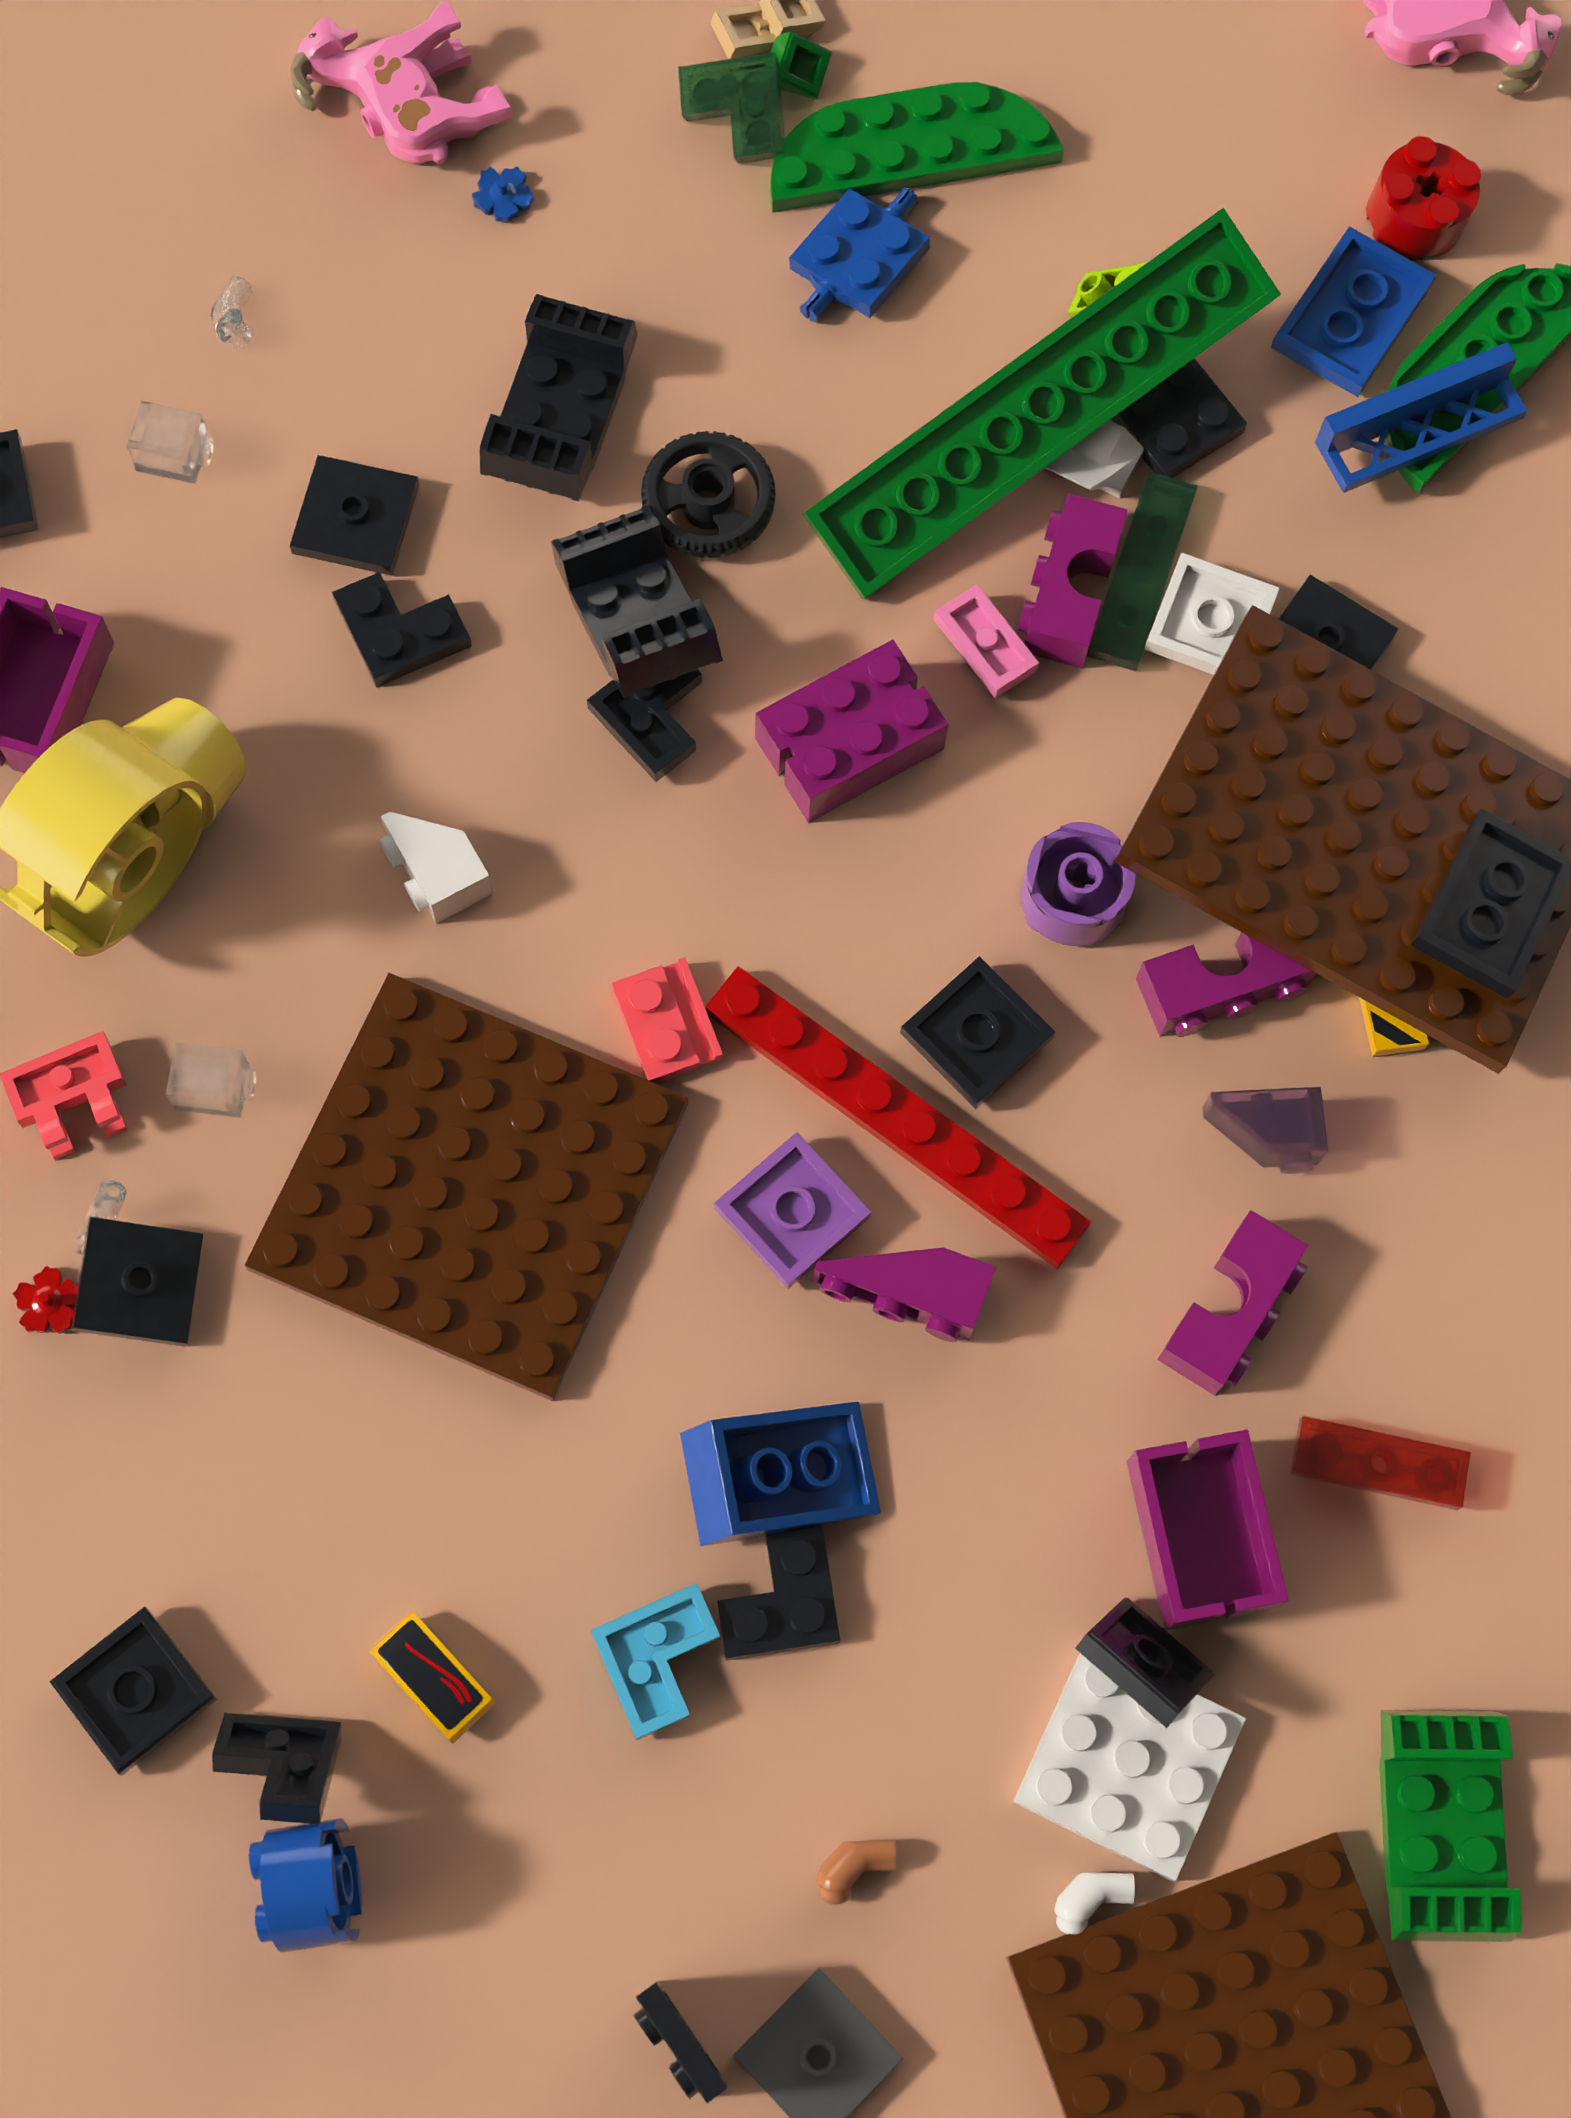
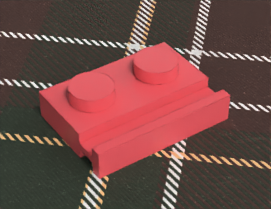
M686 957L678 959L677 963L665 967L661 965L611 983L613 994L646 1080L658 1084L698 1070L702 1065L714 1061L715 1063L723 1061L721 1047Z

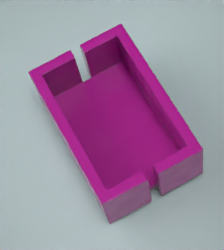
M4 587L0 588L1 767H3L5 760H7L12 770L25 773L51 745L73 729L81 726L114 646V641L102 616L56 603L52 612L46 599ZM60 628H61L63 634H59V633H58V631H59Z
M894 639L755 714V739L778 776L785 773L784 785L808 823L944 750L949 724L925 687L922 686L916 690L918 676Z
M1248 1429L1198 1438L1189 1448L1187 1447V1442L1183 1441L1135 1450L1126 1462L1165 1630L1213 1622L1223 1615L1228 1619L1275 1610L1289 1601ZM1188 1454L1189 1460L1181 1461Z

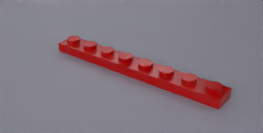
M737 966L705 1006L709 1017L1054 1268L1058 1269L1089 1228L1092 1221L741 967Z

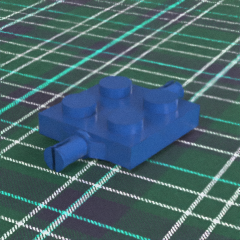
M849 188L789 257L790 269L810 281L816 289L805 303L800 306V311L805 318L808 319L810 316V321L816 322L832 302L851 306L871 318L929 251L930 237L904 221V218L919 203V198L913 191L909 193L908 188H903L888 207L876 205Z

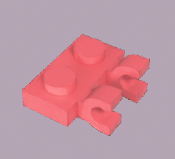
M104 1031L0 1073L1 1081L17 1122L22 1128L37 1124L43 1144L47 1150L50 1149L55 1161L76 1152L59 1114L89 1101L98 1126L102 1127L107 1139L128 1130L111 1092L127 1084Z

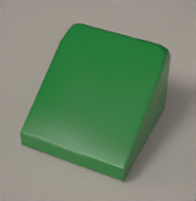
M792 31L781 34L774 40L762 77V83L813 100L818 99L832 51Z

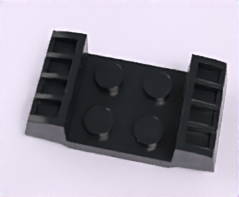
M536 294L525 319L527 345L501 416L490 414L479 449L480 474L525 485L528 488L549 492V494H557L579 502L588 476L594 469L621 393L629 360L637 339V330L633 320Z
M649 505L626 515H619V517L607 522L598 523L591 528L576 531L574 534L551 541L555 565L569 592L573 606L609 676L613 678L623 698L630 697L631 694L646 688L651 689L654 685L664 681H672L677 676L685 673L698 671V668L714 662L716 664L723 661L715 626L701 598L691 601L666 555L660 523Z

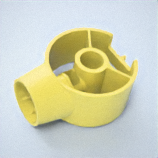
M177 697L122 728L110 720H94L73 729L61 737L30 766L0 808V848L17 860L18 883L15 887L0 888V900L77 956H93L120 942L148 917L169 892L189 861L202 830L211 825L242 783L247 772L246 763L235 737L224 723L207 708L192 700Z

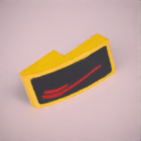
M413 1611L369 1651L452 1744L496 1704Z

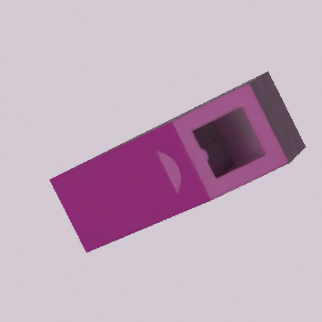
M941 1247L817 1261L812 1282L820 1284V1291L833 1299L851 1302L852 1298L855 1297L873 1304V1312L886 1319L904 1322L905 1317L926 1324L925 1331L930 1335L945 1341L957 1342L958 1337L966 1340L970 1339L996 1267Z

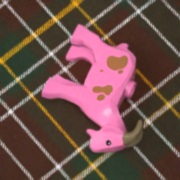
M447 0L440 3L434 9L430 18L421 25L407 32L384 38L376 43L344 51V48L358 37V33L356 30H343L338 27L332 18L324 17L316 23L309 34L302 40L290 68L295 98L304 108L310 111H315L316 109L315 100L311 96L314 90L310 84L313 82L340 87L359 96L365 107L360 110L361 116L371 137L375 138L381 135L391 154L409 163L422 164L426 161H435L437 165L443 164L448 154L447 142L458 138H473L483 128L501 123L512 117L511 107L497 84L491 88L486 86L478 90L472 102L467 104L439 97L436 84L432 79L453 69L471 64V54L467 47L463 46L459 38L457 37L450 42L448 40L451 32L461 28V23ZM445 41V42H444L443 44H441L438 48L434 49L438 44H440L441 42Z

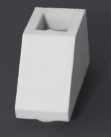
M388 812L381 816L386 835L379 838V842L393 867L403 864L411 880L404 883V886L413 904L419 912L428 908L436 924L493 894L490 876L464 831L394 812Z

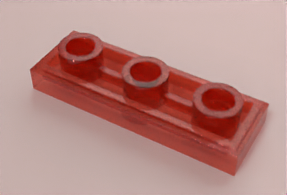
M1302 1416L1299 1419L1290 1474L1448 1509L1460 1510L1463 1508L1471 1452ZM1372 1456H1379L1385 1461L1387 1467L1385 1473H1380L1373 1468L1371 1464Z

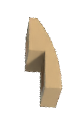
M759 0L756 4L716 9L710 24L729 61H735L770 52L775 38L789 31L805 38L822 29L826 20L815 0Z

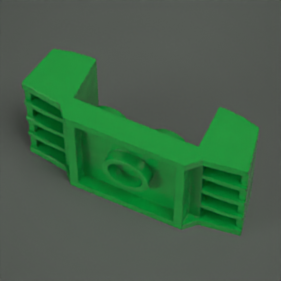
M1381 1710V1758L1379 1767L1385 1887L1389 1900L1392 1941L1511 1942L1521 1933L1520 1888H1508L1501 1762L1513 1759L1509 1717L1500 1712Z

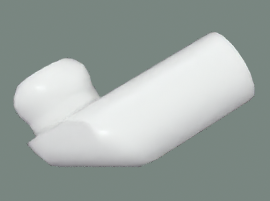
M1091 1872L1077 1875L1057 1897L1054 1911L1057 1915L1056 1924L1058 1928L1065 1934H1079L1088 1926V1919L1102 1903L1133 1904L1135 1895L1134 1875L1128 1873Z

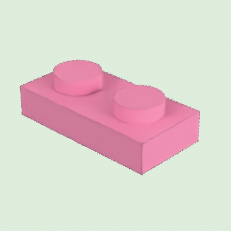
M978 584L935 611L934 621L995 699L1037 672L1039 666L1037 659Z

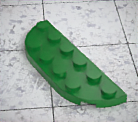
M980 82L946 83L846 100L826 106L812 113L796 125L786 136L779 147L772 166L770 180L772 212L836 202L840 200L849 188L865 197L900 191L903 188L911 189L1062 162L1064 151L1055 130L1034 106L1007 90Z
M1556 263L1553 269H1525V264L1499 271L1482 281L1401 363L1388 391L1508 342L1517 357L1508 378L1517 392L1571 337V266ZM1496 389L1477 396L1474 407L1496 414L1504 406V403ZM1469 400L1464 401V402H1462V403L1468 405ZM1440 411L1432 415L1429 426L1450 433L1460 429L1463 417L1446 411ZM1425 418L1418 420L1417 422L1423 423ZM1469 420L1468 425L1474 423L1475 421ZM1397 429L1387 433L1384 443L1387 446L1407 451L1415 447L1418 436ZM1424 438L1423 443H1426L1431 440ZM1468 442L1398 470V472L1419 494Z

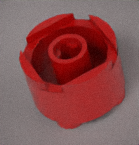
M1417 136L1412 138L1407 145L1400 147L1389 156L1367 202L1366 217L1370 219L1374 229L1372 233L1374 239L1411 261L1422 260L1424 256L1436 254L1440 256L1450 251L1460 239L1479 200L1481 170L1478 165L1468 160L1454 148L1434 142L1429 137Z

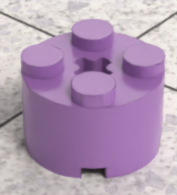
M1072 822L1061 826L1060 829L1047 836H1043L1035 844L1030 853L1021 884V903L1026 922L1032 930L1059 944L1084 946L1102 943L1116 929L1125 914L1132 896L1136 874L1114 862L1122 845L1120 844L1121 840L1113 832L1093 823ZM1072 881L1081 882L1082 887L1076 888L1072 886Z

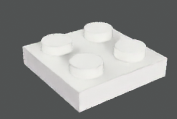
M1181 552L1144 650L1214 675L1250 607L1254 605L1270 614L1279 587Z

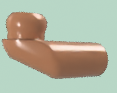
M895 1840L847 1841L841 1843L819 1868L816 1881L820 1886L819 1893L821 1898L833 1905L845 1903L851 1897L850 1887L864 1871L896 1870Z

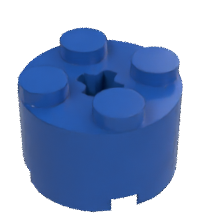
M342 1818L321 1821L320 1825L300 1824L270 1829L266 1831L261 1842L250 1844V1870L255 1880L260 1879L263 1903L257 1905L255 1910V1926L260 1942L273 1941L276 1949L281 1953L357 1940L360 1929H349L350 1916L362 1914L361 1878L355 1846L343 1847L339 1836L340 1832L349 1831L346 1822Z

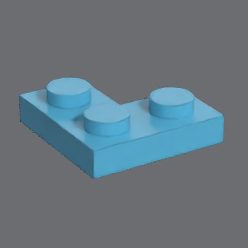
M697 1583L590 1630L636 1740H640L690 1717L668 1662L720 1639V1634Z

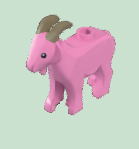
M1362 0L1363 4L1375 15V18L1365 28L1366 38L1375 39L1390 59L1407 66L1431 63L1435 67H1443L1455 62L1459 56L1477 51L1493 54L1510 65L1503 69V74L1514 78L1498 83V92L1505 95L1520 94L1535 84L1553 55L1562 28L1561 18L1556 14L1539 15L1532 7L1526 9V21L1519 26L1504 0Z

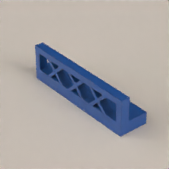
M1508 342L1326 416L1315 444L1342 492H1348L1524 419L1528 410L1508 378L1517 360ZM1496 389L1507 409L1493 414L1475 408L1474 405L1477 396ZM1469 400L1468 405L1462 403V402H1464V401ZM1440 411H1446L1463 417L1460 429L1450 433L1431 427L1429 424L1432 415ZM1425 418L1423 423L1417 422L1418 420ZM1469 420L1475 421L1474 423L1468 425ZM1399 429L1417 435L1418 439L1414 448L1402 451L1384 445L1387 433ZM1379 437L1378 442L1372 441V439ZM1424 438L1431 440L1426 443H1423ZM1355 448L1373 454L1370 466L1350 473L1339 453ZM1379 457L1385 458V460L1377 463Z

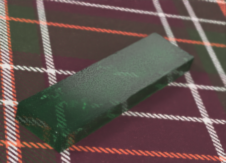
M1152 471L1148 472L1087 652L1088 657L1137 671L1196 494L1197 485Z

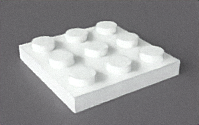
M1079 1653L1013 1803L1174 1882L1177 1880L1246 1718L1197 1695L1169 1727L1166 1728Z

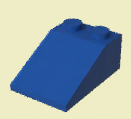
M859 1401L709 1420L680 1433L700 1546L766 1536V1534L816 1527L881 1513Z

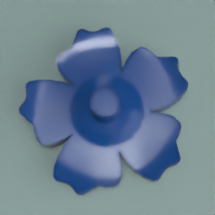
M492 167L480 172L481 179L478 181V189L480 191L472 194L475 208L481 210L486 215L494 211V218L497 222H508L518 216V209L527 210L530 208L531 203L534 201V195L530 192V187L524 185L526 174L519 167L503 169L501 177Z

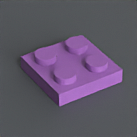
M798 1132L714 1203V1209L787 1289L808 1273L816 1265L817 1261L823 1260L871 1218L872 1213Z

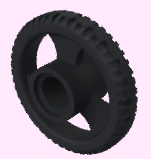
M699 431L694 435L689 433L680 436L678 440H672L665 445V448H661L654 455L653 460L650 461L646 468L642 481V507L649 505L660 523L664 543L669 547H674L678 552L686 555L689 553L693 557L704 558V556H708V558H718L721 555L728 556L737 553L739 549H745L764 532V529H766L771 520L775 506V483L766 460L746 441L742 442V439L731 434L726 436V433L713 431V433H709V431ZM698 454L711 455L712 459H701L692 463L684 472L682 484H672L663 479L666 473L683 459ZM742 468H746L752 475L758 492L756 506L751 515L740 513L734 508L733 474ZM705 490L719 493L718 496L709 499L700 497L697 494ZM683 509L685 517L691 524L707 530L718 528L719 534L705 536L687 532L675 525L667 516L672 511Z

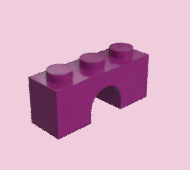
M1068 493L1063 511L1052 510L1044 540L1053 542L1049 557L1038 556L1031 581L1032 586L1040 587L1036 602L1025 601L1017 631L1027 633L1024 644L1033 655L1083 669L1102 600L1080 594L1071 586L1069 579L1081 573H1092L1109 578L1128 509Z
M1241 932L1235 947L1241 958L1243 971L1236 975L1220 976L1209 971L1200 961L1193 944L1143 961L1136 981L1159 1036L1161 1037L1176 1031L1178 1037H1184L1204 1029L1208 1025L1207 1020L1224 1014L1227 1015L1229 1020L1248 1015L1259 1007L1257 1004L1259 1002L1274 997L1277 998L1278 1002L1295 999L1308 991V985L1316 973Z
M1250 1210L1214 1266V1269L1230 1278L1238 1287L1241 1294L1240 1310L1231 1315H1217L1193 1302L1157 1360L1214 1396L1224 1386L1225 1382L1235 1387L1252 1360L1243 1353L1253 1336L1263 1341L1280 1314L1279 1311L1272 1308L1281 1290L1291 1295L1306 1272L1308 1266L1300 1262V1259L1309 1245Z

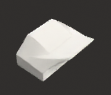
M1109 420L1044 468L1091 491L1101 489L1120 498L1142 459L1144 448L1124 427Z

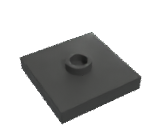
M820 1968L733 2054L735 2059L789 2118H846L903 2059Z

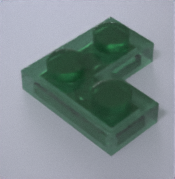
M775 52L678 67L681 113L686 122L730 116L733 156L738 164L775 159L776 155L785 154L779 58Z

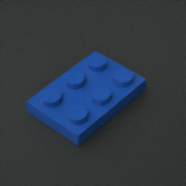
M1349 226L1274 336L1271 348L1358 397L1431 288L1436 274Z

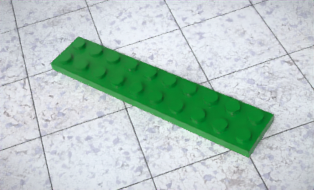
M1223 207L802 514L861 599H864L1278 298L1281 293Z

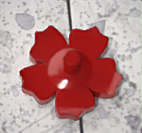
M45 1266L41 1273L33 1276L36 1287L28 1283H18V1287L13 1292V1295L17 1300V1308L21 1311H26L21 1317L19 1324L24 1326L27 1332L38 1331L44 1333L48 1330L49 1324L58 1334L71 1329L74 1310L70 1307L75 1306L78 1285H75L70 1279L62 1282L61 1271L58 1268H50L48 1266Z

